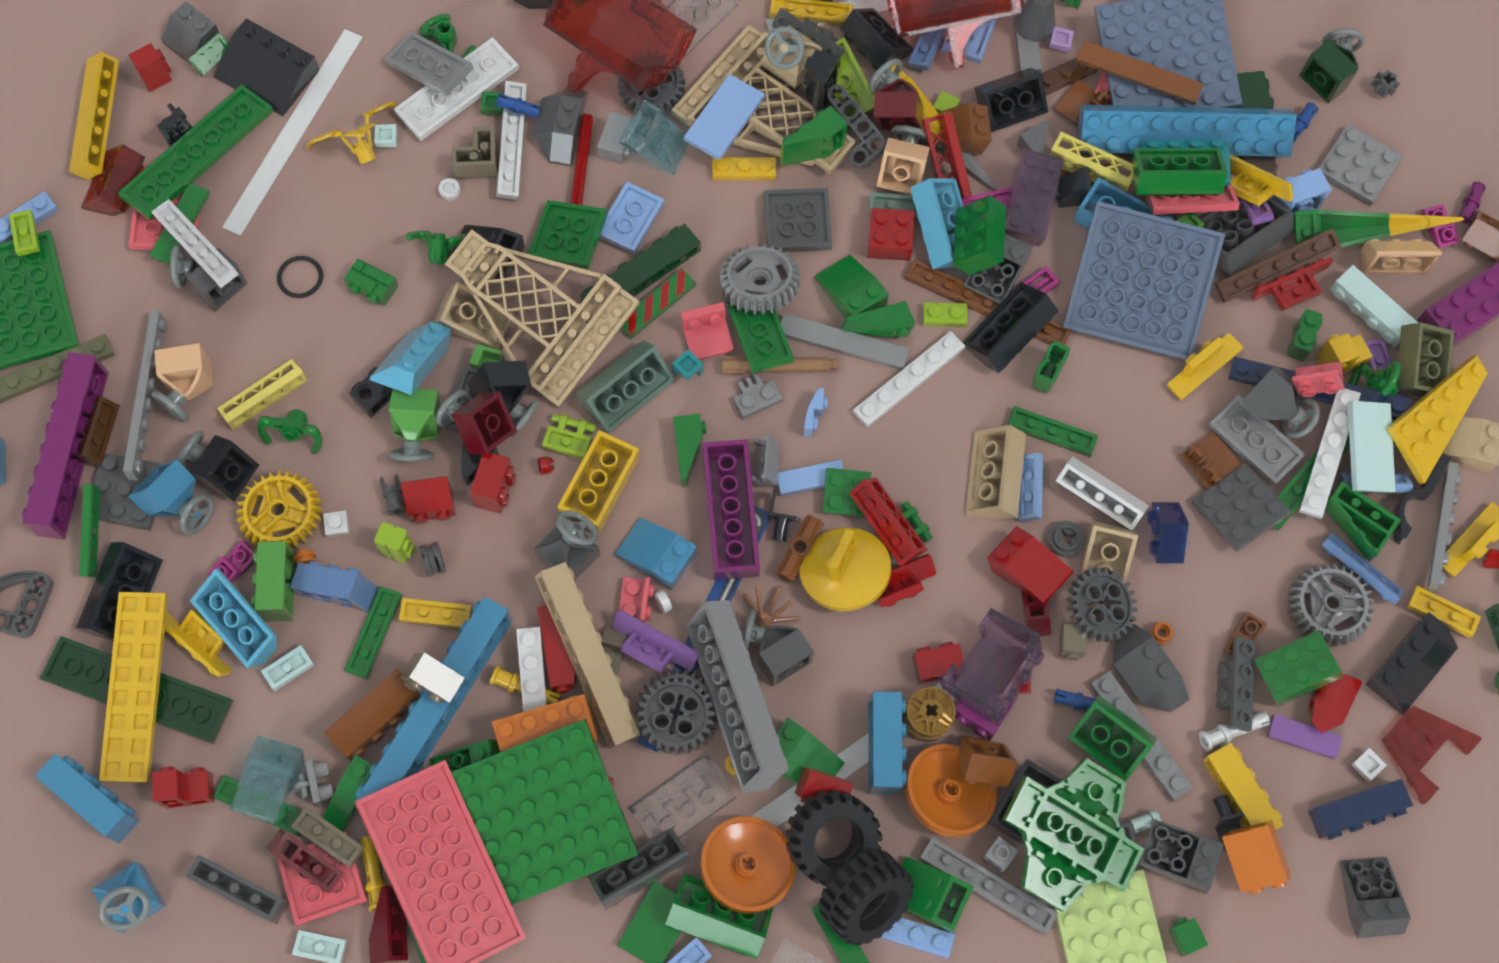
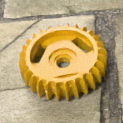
M278 470L277 476H274L269 471V478H265L261 474L260 482L253 479L254 486L252 488L246 486L248 494L241 493L244 501L237 502L239 507L242 508L236 510L238 516H240L237 522L242 525L240 530L242 533H245L246 539L251 540L254 546L258 542L286 541L289 546L294 545L299 549L298 542L302 541L307 544L305 537L307 535L314 537L311 529L319 530L315 523L322 521L321 517L317 515L323 513L320 507L322 501L318 498L319 493L317 490H314L315 487L312 483L308 484V480L305 477L301 479L298 473L292 477L291 472L287 471L284 476L281 470ZM291 488L297 489L307 501L301 505L288 491ZM262 496L263 500L257 517L252 516L254 506ZM281 504L285 507L281 515H274L272 513L276 505ZM295 528V531L281 537L273 536L274 533Z

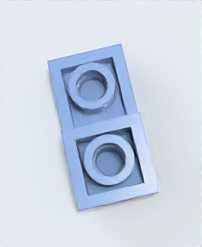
M819 388L811 400L806 414L803 437H812L813 430H817L818 417H822L823 409L827 410L828 396H824V388Z

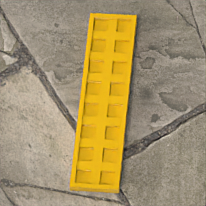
M119 592L99 781L150 783L168 594Z

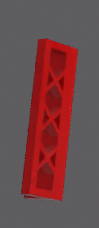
M952 112L923 119L922 122L928 146L930 147L929 150L936 178L951 179L953 176L957 181L961 198L972 197ZM939 120L941 129L938 135L931 132L929 122ZM938 140L946 146L943 156L936 153L935 150ZM944 161L951 166L948 177L941 174L940 171Z
M877 478L864 479L849 492V495L900 566H904L915 556L928 551Z

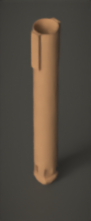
M722 356V374H747V372H751L745 356ZM794 357L793 363L759 372L838 370L839 359H830V357Z

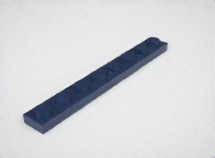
M1234 356L1228 379L1256 386L1275 366ZM1278 367L1291 379L1293 376H1296L1295 371ZM1344 383L1345 389L1361 393L1359 401L1390 403L1391 419L1396 420L1411 406L1412 399L1393 394L1383 396L1380 391ZM1317 393L1309 398L1333 405L1336 393Z

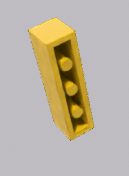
M1229 743L1202 760L1223 795L1226 794L1228 796L1233 811L1235 813H1244V817L1240 821L1243 827L1270 820L1273 821L1276 830L1284 826L1281 822V814L1277 809H1273L1269 803L1267 792L1259 787L1255 781L1256 776L1253 770L1245 765L1242 760L1243 755L1236 746L1234 747L1232 743Z

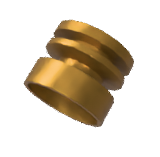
M924 687L914 692L906 703V713L903 714L902 722L906 723L907 733L915 740L922 742H932L941 738L954 723L956 715L955 703L950 695L940 688ZM933 709L935 711L933 715H926L927 710Z

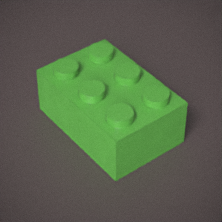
M286 541L258 542L257 550H254L253 558L257 567L252 577L253 585L256 586L255 595H252V608L255 609L265 622L293 621L294 591L290 589L295 574V563L293 562L295 553Z

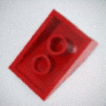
M1018 526L987 557L994 574L1043 605L1073 574V570L1034 536Z

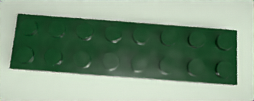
M60 636L40 679L107 704L112 654ZM160 673L156 723L214 744L233 700Z

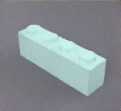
M1354 265L1338 278L1330 288V291L1338 300L1344 302L1352 313L1363 319L1369 328L1375 330L1386 343L1391 344L1394 348L1400 343L1401 325L1418 323Z

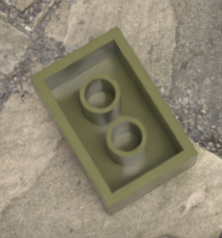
M1421 322L1401 325L1398 355L1401 373L1397 381L1399 391L1425 396L1451 374L1454 330Z

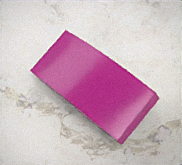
M1444 204L1421 210L1422 215L1447 216ZM1454 223L1427 228L1438 248L1460 243Z
M241 540L227 557L222 556L207 574L210 576L216 568H219L226 578L233 583L254 564V549L246 541Z

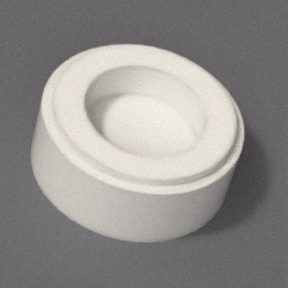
M444 179L438 186L440 196L444 200L452 201L460 195L461 189L455 179Z
M660 590L654 593V599L659 610L663 614L671 611L672 605L665 591Z

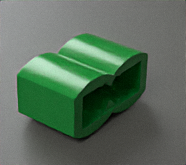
M1309 309L1302 313L1293 327V338L1287 347L1288 357L1303 362L1310 354L1317 342L1316 333L1322 325L1323 317L1321 313Z
M1057 341L1050 344L1034 375L1032 387L1048 393L1053 388L1069 356L1070 348Z

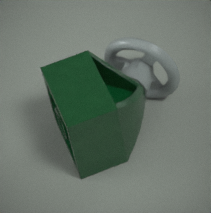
M1350 28L1337 29L1327 33L1322 39V46L1311 53L1299 74L1327 103H1330L1346 90L1358 71L1359 65L1352 52L1363 46L1365 42L1364 35L1360 31ZM1338 35H1347V36H1343V37H1339V38H1336V37H1335V36H1338ZM1358 38V42L1351 46V40Z

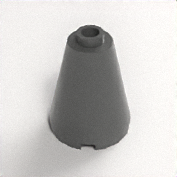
M1026 0L1016 13L1014 21L1016 31L1021 37L1025 39L1027 37L1037 42L1051 36L1056 25L1054 0Z

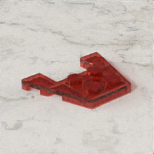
M1412 706L1386 734L1382 741L1397 766H1400L1405 773L1410 787L1413 786L1418 794V800L1424 805L1439 789L1420 771L1447 739L1467 755L1482 738L1416 706Z

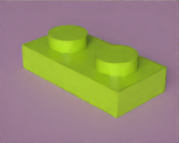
M32 210L9 214L15 253L18 256L39 252L40 246Z
M924 302L923 326L966 327L967 304Z

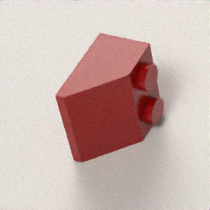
M447 476L401 482L407 515L411 522L422 524L428 522L429 519L447 520L451 516H456L453 489Z

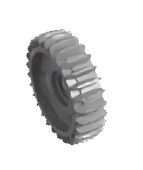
M756 243L755 247L752 248L747 245L745 250L740 247L739 253L733 251L732 257L728 256L726 258V262L723 263L720 270V286L722 294L725 295L726 301H730L731 306L737 305L738 310L745 308V313L752 310L754 315L757 311H761L764 315L767 310L773 313L774 308L781 311V305L788 306V301L794 300V296L797 295L800 286V272L794 257H789V252L783 253L782 248L775 250L774 245L770 248L766 244L763 247H758ZM776 267L786 275L787 279L781 280ZM758 279L766 281L763 285H756L754 282Z
M1326 562L1321 567L1319 564H1316L1313 568H1307L1304 573L1297 577L1298 579L1292 584L1294 587L1289 590V593L1292 595L1287 599V601L1293 604L1287 610L1294 611L1290 619L1296 618L1298 620L1294 627L1302 626L1300 634L1308 632L1310 635L1320 630L1328 646L1333 643L1334 647L1339 646L1341 643L1344 646L1350 641L1354 642L1365 633L1364 630L1369 628L1368 622L1374 618L1370 614L1375 610V608L1369 605L1374 602V599H1368L1367 596L1372 591H1365L1364 588L1367 582L1362 584L1359 582L1361 575L1357 577L1352 576L1354 569L1347 573L1345 572V565L1337 569V563H1334L1329 568ZM1330 580L1340 582L1350 590V593L1334 585ZM1304 594H1309L1311 615L1306 611ZM1332 597L1338 601L1337 609H1332L1327 605L1328 598ZM1350 617L1354 621L1352 626L1344 631H1336L1334 626Z

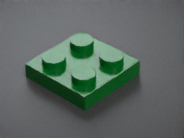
M826 468L822 513L865 517L849 495V492L864 479H870L871 472Z

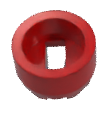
M544 456L537 459L541 475L549 474L554 470L555 466L550 465L554 463L552 458Z

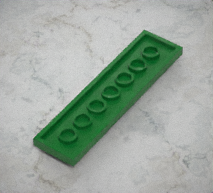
M240 85L118 192L119 197L149 221L155 217L152 214L154 209L169 199L172 202L187 188L189 183L192 184L267 118L273 112L272 106L245 86Z

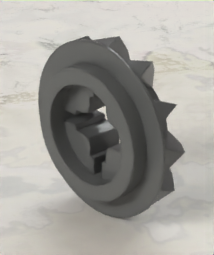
M1071 521L1056 523L1051 528L1048 536L1050 548H1053L1057 554L1065 555V557L1076 555L1085 543L1083 530ZM1062 533L1065 534L1066 537L1073 536L1072 539L1069 541L1070 545L1067 544V542H1060V540L1063 538Z

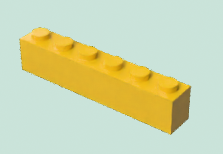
M101 51L87 59L69 168L70 173L87 180L99 175L103 170L119 66L118 59Z

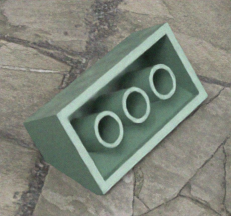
M642 340L575 394L594 420L606 433H610L676 379L656 347Z

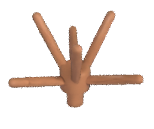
M759 585L755 586L757 606L746 593L743 594L750 607L757 613L756 623L758 626L767 628L772 623L800 620L799 616L776 618L794 603L792 599L776 612L771 613L782 590L781 586L777 587L767 611L763 610Z

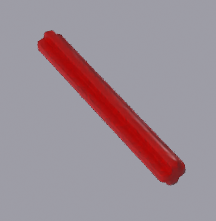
M583 114L581 118L571 204L582 205L593 126V115Z

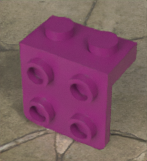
M975 678L955 707V720L961 725H967L973 729L974 733L979 737L991 740L1014 702L980 678Z

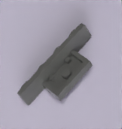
M784 8L779 9L772 23L773 28L790 25L823 48L822 52L838 56L839 61L844 53V48L835 43L839 39L833 36L834 33L831 30L819 27L817 25L818 22L813 18H797Z
M1237 636L1234 637L1233 659L1218 663L1216 708L1223 710L1231 708L1230 727L1249 732L1252 731L1255 641Z

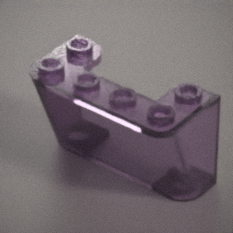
M991 608L978 626L981 638L959 670L956 665L952 664L940 681V684L946 692L995 724L997 721L1001 722L1004 719L1007 707L1010 703L1016 701L1019 689L1023 684L1028 683L1032 675L1031 671L1035 665H1040L1044 658V653H1042L1043 648L1039 633Z

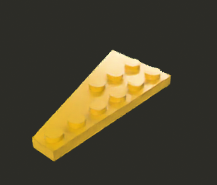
M1478 355L1468 358L1387 427L1389 434L1418 484H1424L1427 481L1488 374Z

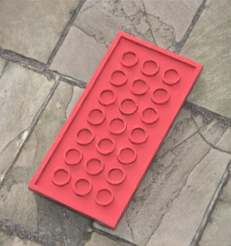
M446 760L354 802L426 963H478L526 938Z

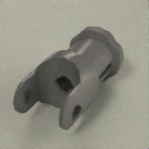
M395 474L396 485L394 486L385 485L383 476L380 477L382 494L386 498L389 507L387 512L391 516L400 515L407 511L402 498V486L397 474Z

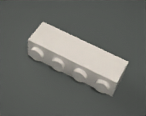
M1073 456L1056 479V482L1131 531H1133L1149 506Z

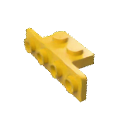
M1230 154V174L1235 176L1230 180L1236 196L1257 206H1260L1273 195L1287 202L1293 200L1291 183Z
M1230 333L1226 334L1222 339L1218 337L1213 342L1211 340L1207 341L1201 347L1202 351L1199 354L1194 352L1186 359L1187 365L1183 371L1168 382L1167 387L1179 400H1183L1234 358V356L1240 353L1244 347Z
M1491 502L1446 551L1449 552L1447 565H1443L1442 569L1454 578L1473 558L1477 557L1480 559L1489 550L1486 547L1489 542L1493 544L1499 539V507L1494 502Z
M197 609L190 610L182 624L169 613H166L165 632H168L175 638L174 640L178 645L185 647L195 660L203 663L208 668L209 673L222 677L232 672V669L217 657L225 642Z

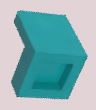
M689 349L672 363V372L675 375L679 373L686 381L691 379L696 373L699 376L703 374L704 364Z

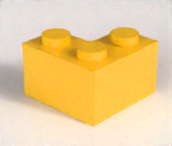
M1347 333L1341 336L1335 334L1329 337L1327 343L1320 348L1321 351L1315 358L1319 365L1341 362L1344 374L1356 369L1362 363L1367 364L1373 356L1361 334L1352 337V335Z

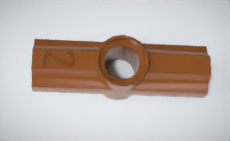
M806 515L775 573L780 579L786 582H794L805 556L809 553L824 526V523L819 518L813 515ZM802 545L806 550L799 553L795 551L794 547Z

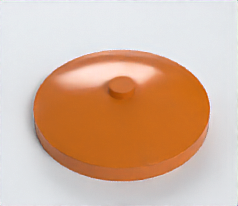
M938 744L928 747L910 763L906 771V785H904L906 800L915 817L929 830L946 837H966L979 831L991 819L997 802L996 788L990 787L986 783L978 782V784H972L965 781L959 771V746Z
M740 816L724 821L710 833L701 850L700 873L706 889L718 903L735 912L753 914L774 907L786 896L795 877L796 865L792 862L791 854L786 848V843L789 842L788 839L776 826L761 818Z

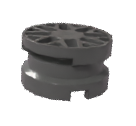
M433 542L428 547L426 545L419 547L428 577L434 576L436 572L440 574L446 572L438 542Z

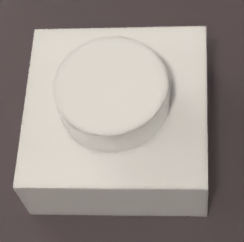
M346 510L323 514L327 538L350 534Z
M1370 748L1366 749L1351 764L1367 782H1370L1387 766Z

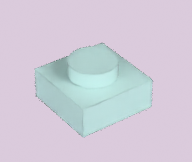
M396 124L375 125L374 144L376 148L397 147L398 128Z

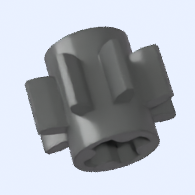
M1389 70L1383 74L1378 72L1371 83L1374 86V93L1382 97L1387 94L1392 96L1400 85L1397 82V74L1395 75L1389 72Z

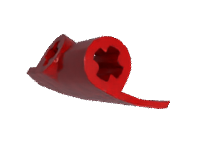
M1342 674L1343 678L1316 689L1315 693L1312 694L1308 711L1312 714L1311 723L1321 734L1344 723L1361 687V680Z

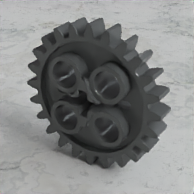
M648 51L646 57L639 53V59L632 56V63L626 61V68H620L621 74L618 75L619 82H617L618 89H620L619 96L623 97V103L629 102V109L636 106V113L643 109L644 115L651 111L653 116H655L656 110L664 114L663 108L671 111V104L676 105L678 99H682V92H685L684 71L680 70L679 63L674 65V58L667 60V54H664L661 58L659 57V52H656L655 56H651L650 51Z
M1097 567L1084 571V573L1077 576L1078 579L1071 582L1074 587L1068 589L1072 596L1066 598V600L1071 602L1072 605L1067 607V610L1074 613L1069 618L1077 620L1074 627L1081 626V634L1089 632L1088 639L1096 637L1097 642L1104 640L1106 643L1120 639L1121 636L1128 634L1127 630L1133 628L1130 622L1137 619L1132 615V613L1138 611L1137 608L1132 607V604L1137 602L1136 599H1131V595L1135 592L1132 590L1128 591L1129 582L1122 583L1123 575L1116 578L1115 570L1108 572V568L1100 570ZM1116 601L1119 602V604H1112L1107 607L1105 605H1100L1093 608L1085 607V605H1093L1096 603L1105 604Z
M675 676L674 681L670 683L669 679L665 677L664 685L656 681V690L650 686L648 687L650 696L647 694L642 695V699L646 703H639V708L644 710L638 712L637 715L638 718L644 719L639 722V727H646L642 732L643 736L651 735L648 740L649 744L655 740L657 741L656 749L664 745L665 753H667L670 747H674V752L677 754L679 747H682L686 753L688 745L696 749V740L704 743L705 739L702 734L710 735V730L707 727H713L714 722L708 718H713L715 712L708 710L713 708L714 704L712 702L706 703L710 695H702L704 687L696 689V681L688 685L687 677L681 683L678 681V677ZM682 695L683 700L674 733L671 735L669 731L673 714L675 713L678 697ZM665 696H670L674 703L665 705L661 699ZM687 702H693L697 709L688 711L684 705ZM662 718L668 722V725L660 728L655 724V721ZM686 724L691 728V731L683 734L679 731L678 727Z

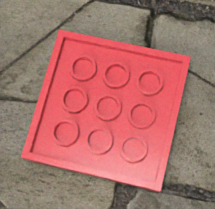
M1231 183L1230 186H1225L1223 194L1146 196L1153 215L1215 211L1228 212L1239 210L1240 205Z

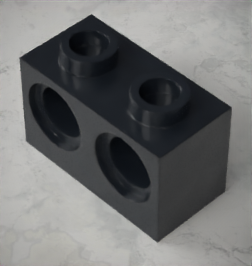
M378 367L370 370L368 376L362 382H357L349 392L352 400L370 418L390 402L393 389L370 380V376ZM365 394H372L369 399H362Z

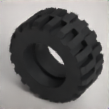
M832 789L829 790V793L823 790L816 792L817 797L815 798L809 795L804 799L806 803L803 806L798 804L794 809L797 812L795 817L790 816L787 822L791 825V828L786 829L785 837L789 840L786 843V848L791 854L792 862L811 881L817 884L821 883L825 887H827L830 877H833L836 874L835 871L839 867L844 866L847 860L855 858L856 854L860 852L866 853V850H881L882 848L878 845V841H882V832L878 830L880 823L874 817V812L850 793L844 791L841 793L838 790ZM831 819H847L851 823L852 838L846 850L834 858L825 859L819 857L815 851V838L819 829Z
M878 849L866 850V853L860 852L856 854L855 858L847 860L845 865L839 867L835 871L836 874L830 877L827 887L821 893L822 898L819 901V909L823 920L842 941L857 946L863 943L868 944L873 939L883 936L884 932L893 928L892 925L902 918L901 915L903 912H906L909 907L908 903L913 897V880L911 875L888 852Z

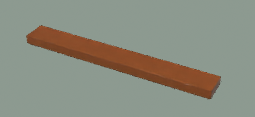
M916 259L913 260L905 275V280L956 303H966L967 308L987 317L999 305L964 287L965 281L938 269H932L931 266ZM1051 320L1034 338L1049 345L1054 341L1065 345L1072 330L1063 328V325Z

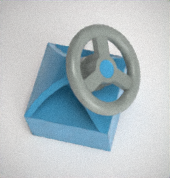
M177 459L159 465L128 496L147 516H181L180 529L185 535H194L200 532L209 522L214 509V501L210 495L203 493L192 498L196 479ZM205 500L207 506L203 508L199 507L197 503ZM202 516H204V517L202 518V520L195 526L196 522H197Z
M136 861L91 888L100 904L98 910L100 920L108 928L121 933L137 927L146 918L166 906L144 865Z

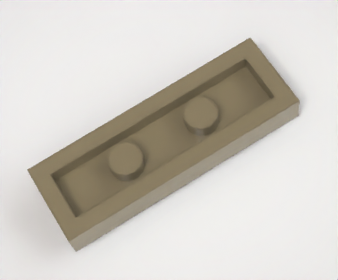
M307 807L303 809L291 826L349 868L353 866L365 849Z

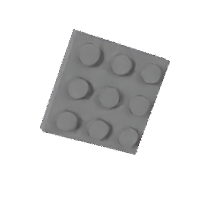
M1347 124L1319 168L1322 170L1327 181L1371 206L1403 155Z

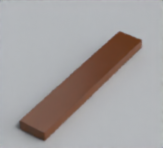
M1085 40L1076 59V62L1193 105L1196 104L1203 83Z

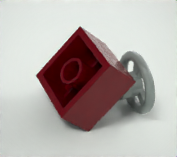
M892 59L884 63L874 73L869 82V90L875 93L873 117L880 131H891L895 125H907L922 129L924 106L915 87L898 77L902 70V61L900 59ZM896 65L894 72H892V66Z
M458 390L444 401L435 417V422L438 426H446L453 421L455 422L469 454H487L517 432L500 392H482L469 401L468 391ZM462 397L461 402L458 403V398Z

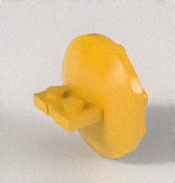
M846 527L833 529L821 534L815 540L799 569L800 579L807 595L820 606L842 612L857 610L873 603L885 591L891 577L890 556L884 544L867 531Z

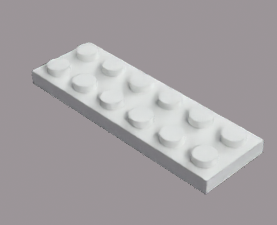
M493 37L464 57V59L472 63L474 69L447 97L428 86H424L394 108L395 114L420 141L481 98L482 92H489L519 70L518 63Z

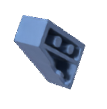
M309 561L308 564L298 563L290 589L304 597L328 603L329 601L342 602V606L350 608L351 604L357 605L364 612L369 613L379 587L362 576L361 571L355 568L341 570L340 567L328 564V567H323L319 563Z

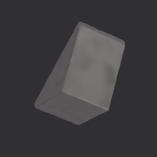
M1043 121L1024 132L1018 140L1017 146L1035 168H1039L1042 160L1048 121Z

